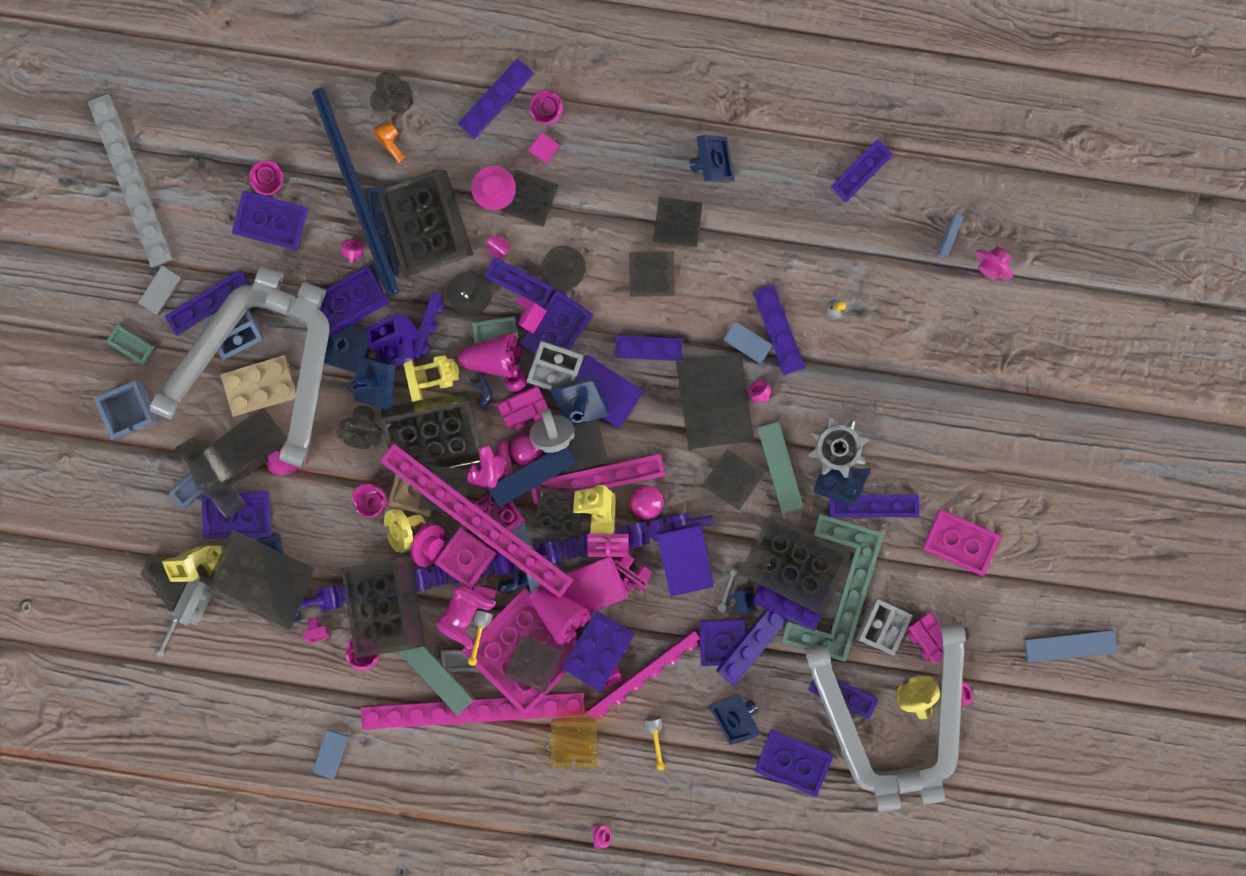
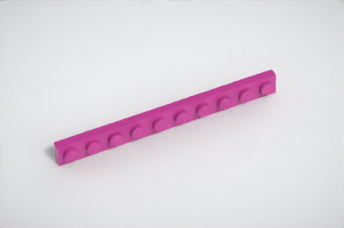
M396 444L391 446L380 461L557 597L561 598L574 581Z
M584 692L546 694L525 716L506 697L474 699L459 715H456L444 701L361 707L362 730L585 715Z

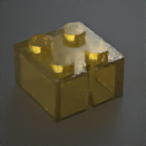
M552 718L551 767H572V759H577L576 767H597V718Z

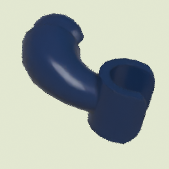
M476 373L481 378L480 383L474 384L471 380L470 383L475 387L481 388V396L477 399V403L481 407L486 408L492 401V390L484 380V377Z
M514 571V580L500 581L498 591L508 594L518 590L521 586L527 585V573L518 575V571Z

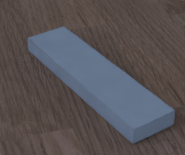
M1114 630L1024 639L1027 662L1117 653Z

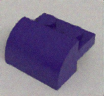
M394 314L367 327L369 349L376 350L377 360L395 364V367L414 359L412 342L419 340L416 328L408 318L400 314Z

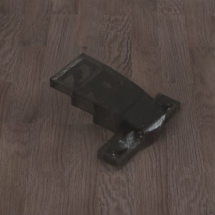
M263 408L231 429L206 450L203 449L195 437H192L175 447V452L190 470L192 481L196 488L202 494L211 498L225 518L228 519L246 508V503L231 484L251 475L253 469L268 462V455L275 451H280L287 441V437Z

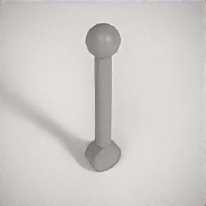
M735 567L729 571L730 578L722 602L717 607L720 612L726 611L725 604L734 577L738 574V569Z
M174 617L160 648L155 652L158 657L164 655V648L180 618Z

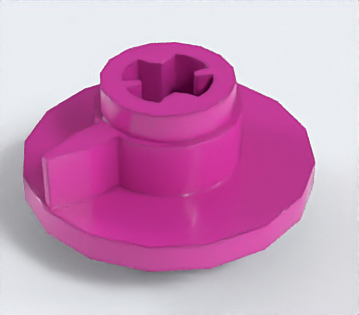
M488 166L481 169L475 175L472 182V194L475 201L487 210H500L507 207L513 201L516 193V184L513 176L506 169L499 166Z
M996 246L990 252L978 249L974 253L980 262L978 269L986 277L994 281L998 277L1006 281L1012 279L1013 273L1008 267L1012 257L1004 249Z
M420 522L419 531L413 535L410 550L411 559L415 564L422 567L434 564L446 547L447 538L444 529L436 524L426 525Z

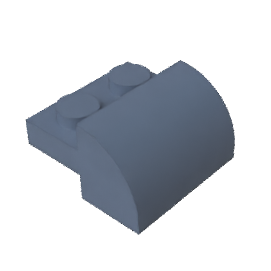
M249 309L244 313L218 349L222 360L264 339L260 326ZM215 314L203 319L205 326L208 325Z

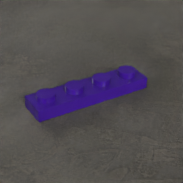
M517 58L458 122V125L475 140L534 76V72Z
M240 269L164 317L175 335L178 336L203 321V319L216 313L234 289L251 284Z
M774 284L753 292L752 294L783 375L785 376L805 368Z
M861 495L856 507L829 498V517H919V495Z
M765 609L717 668L716 672L730 685L735 686L788 619Z

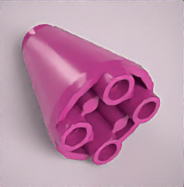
M505 333L467 346L458 352L460 367L508 378L520 376L518 364L519 360L523 357V351L521 346H517L515 333Z
M539 585L529 597L547 629L559 645H563L566 642L568 644L572 643L578 636L576 632L581 626L585 627L592 619L589 615L590 612L585 607L563 595L561 598L557 597L543 585Z

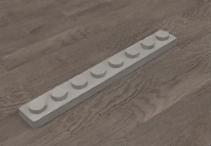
M106 94L88 101L150 266L155 268L173 261L172 253L111 96Z

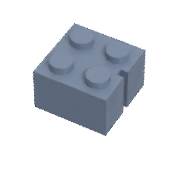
M132 381L93 398L111 440L123 439L137 433L136 430H143L160 423L157 415L150 412L151 401L141 381Z

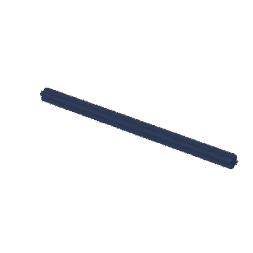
M322 88L312 91V96L386 294L389 296L395 295L399 292L398 285L325 90Z

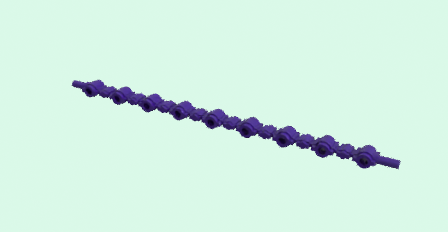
M689 513L666 517L667 523H663V519L651 521L649 527L646 526V522L623 526L624 532H620L619 528L614 529V534H628V548L650 544L649 538L653 537V541H658L657 532L698 523L704 526L714 524L712 515L690 519ZM591 533L579 535L580 541H576L575 537L563 539V544L559 545L558 540L535 544V551L542 556L547 555V560L552 564L562 562V556L564 555L566 560L579 557V552H582L583 557H587L588 534ZM496 552L497 555L481 577L492 575L491 570H495V574L499 575L519 571V568L501 553ZM432 566L430 572H428L427 567L404 571L405 577H401V573L388 575V580L384 581V576H377L360 580L361 586H358L357 582L343 585V590H341L340 584L317 589V596L296 600V605L298 609L319 605L321 611L344 607L343 601L345 600L347 605L361 602L360 597L364 598V602L387 598V592L389 591L392 596L405 593L404 588H407L408 593L431 589V583L433 582L435 587L448 584L447 579H451L452 584L460 582L439 566Z

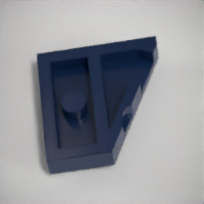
M849 469V474L846 478H844L839 470H830L825 475L821 471L813 492L856 507L871 469Z

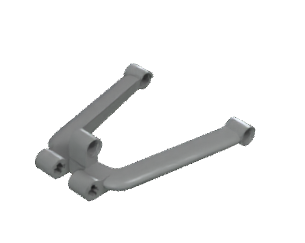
M261 266L253 285L240 286L228 295L166 382L160 394L157 393L151 403L150 412L172 420L177 405L181 403L185 394L249 308L261 307L281 313L307 326L289 435L279 458L281 461L302 468L309 452L307 448L311 437L329 337L328 319L319 310L326 290L303 282L297 299H295L294 295L279 290L284 274Z
M962 622L940 626L943 649L935 757L927 764L899 770L877 771L871 767L833 673L828 645L805 648L808 667L811 669L813 679L851 775L859 787L874 792L878 812L901 809L898 791L900 794L919 791L922 805L945 802L942 780L954 773L958 763L964 642H966Z

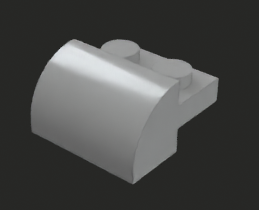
M540 341L526 382L549 390L553 386L572 382L577 377L584 355Z
M198 574L199 578L196 580L188 581L172 615L180 618L179 623L186 626L188 623L198 625L217 586L212 580Z
M874 598L856 639L894 656L913 615Z

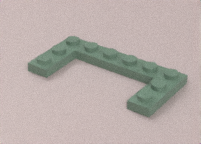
M819 514L813 536L855 548L830 633L816 629L812 631L797 623L787 621L781 643L804 650L809 647L828 645L830 658L846 662L884 533Z

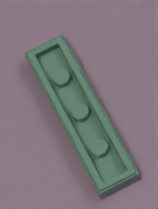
M776 422L758 427V433L781 513L803 508L780 423Z
M415 634L411 635L397 650L456 715H459L474 700L468 691Z

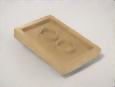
M285 355L220 374L233 417L291 401L296 396V388Z

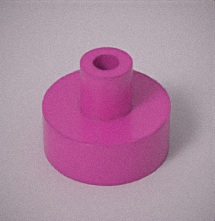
M353 239L342 242L341 254L347 257L348 262L354 263L357 258L363 256L364 244Z
M520 370L519 377H506L504 383L509 391H517L520 394L526 390L527 376L524 371Z
M761 379L751 384L748 389V395L754 402L762 401L766 403L770 400L769 395L772 389L766 380Z
M965 682L962 683V707L973 702L972 690Z

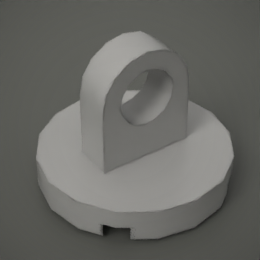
M550 408L541 410L543 418L538 420L530 430L532 445L535 449H541L547 453L558 452L570 445L571 439L575 437L572 422L564 416L552 415Z

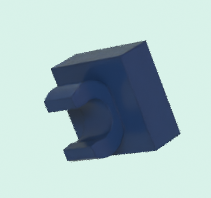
M752 587L735 591L734 594L728 596L729 599H736L737 606L731 607L732 611L738 610V613L742 614L756 609V604L752 602L754 599Z

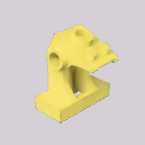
M446 355L433 358L434 363L415 366L414 359L404 363L412 402L423 401L421 389L438 385L440 389L453 386V382L459 380V368L454 358L447 359ZM438 367L441 379L428 382L426 370Z
M604 485L575 491L573 512L592 514L591 534H614L615 493H612Z
M196 546L177 557L162 561L170 582L196 580L199 578L196 569L200 564L206 569L210 580L223 579V574L225 573V569L222 568L224 555L221 546Z

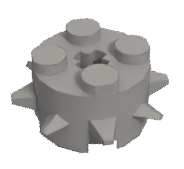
M829 418L827 429L822 432H811L816 442L815 449L808 456L818 458L819 462L823 464V475L833 469L839 470L844 478H846L849 474V467L854 466L855 463H866L861 456V446L868 442V438H861L854 431L855 421L852 420L846 426H838L833 418ZM841 442L843 451L835 453L834 443L838 444Z

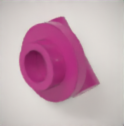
M491 236L487 241L488 252L492 257L499 259L509 253L510 245L506 238Z
M600 824L592 825L594 848L608 847L612 839L610 829Z

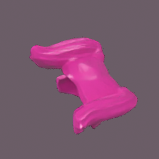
M505 439L497 444L496 456L493 455L490 446L484 445L478 448L481 463L478 464V469L476 464L472 465L467 475V481L471 486L495 488L499 481L513 474L509 441Z
M457 586L454 588L453 598L449 606L446 608L444 615L438 619L436 625L441 633L463 644L467 650H470L473 646V641L465 630L470 625L478 608L490 610L495 606L496 602L481 596L468 587Z

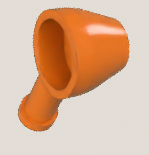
M390 122L373 129L377 140L388 149L397 164L406 158L393 143L398 132Z

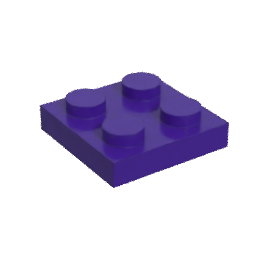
M744 619L699 621L701 666L721 665L745 635Z

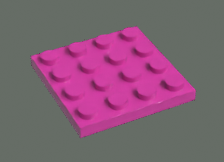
M526 588L491 621L489 626L482 630L476 654L477 663L474 665L524 716L567 673L562 667L578 642L575 639L570 644L566 642L563 645H559L554 640L533 606L532 600L529 598L531 593ZM476 637L472 640L473 646L470 650L464 648L461 651L467 659L472 656Z

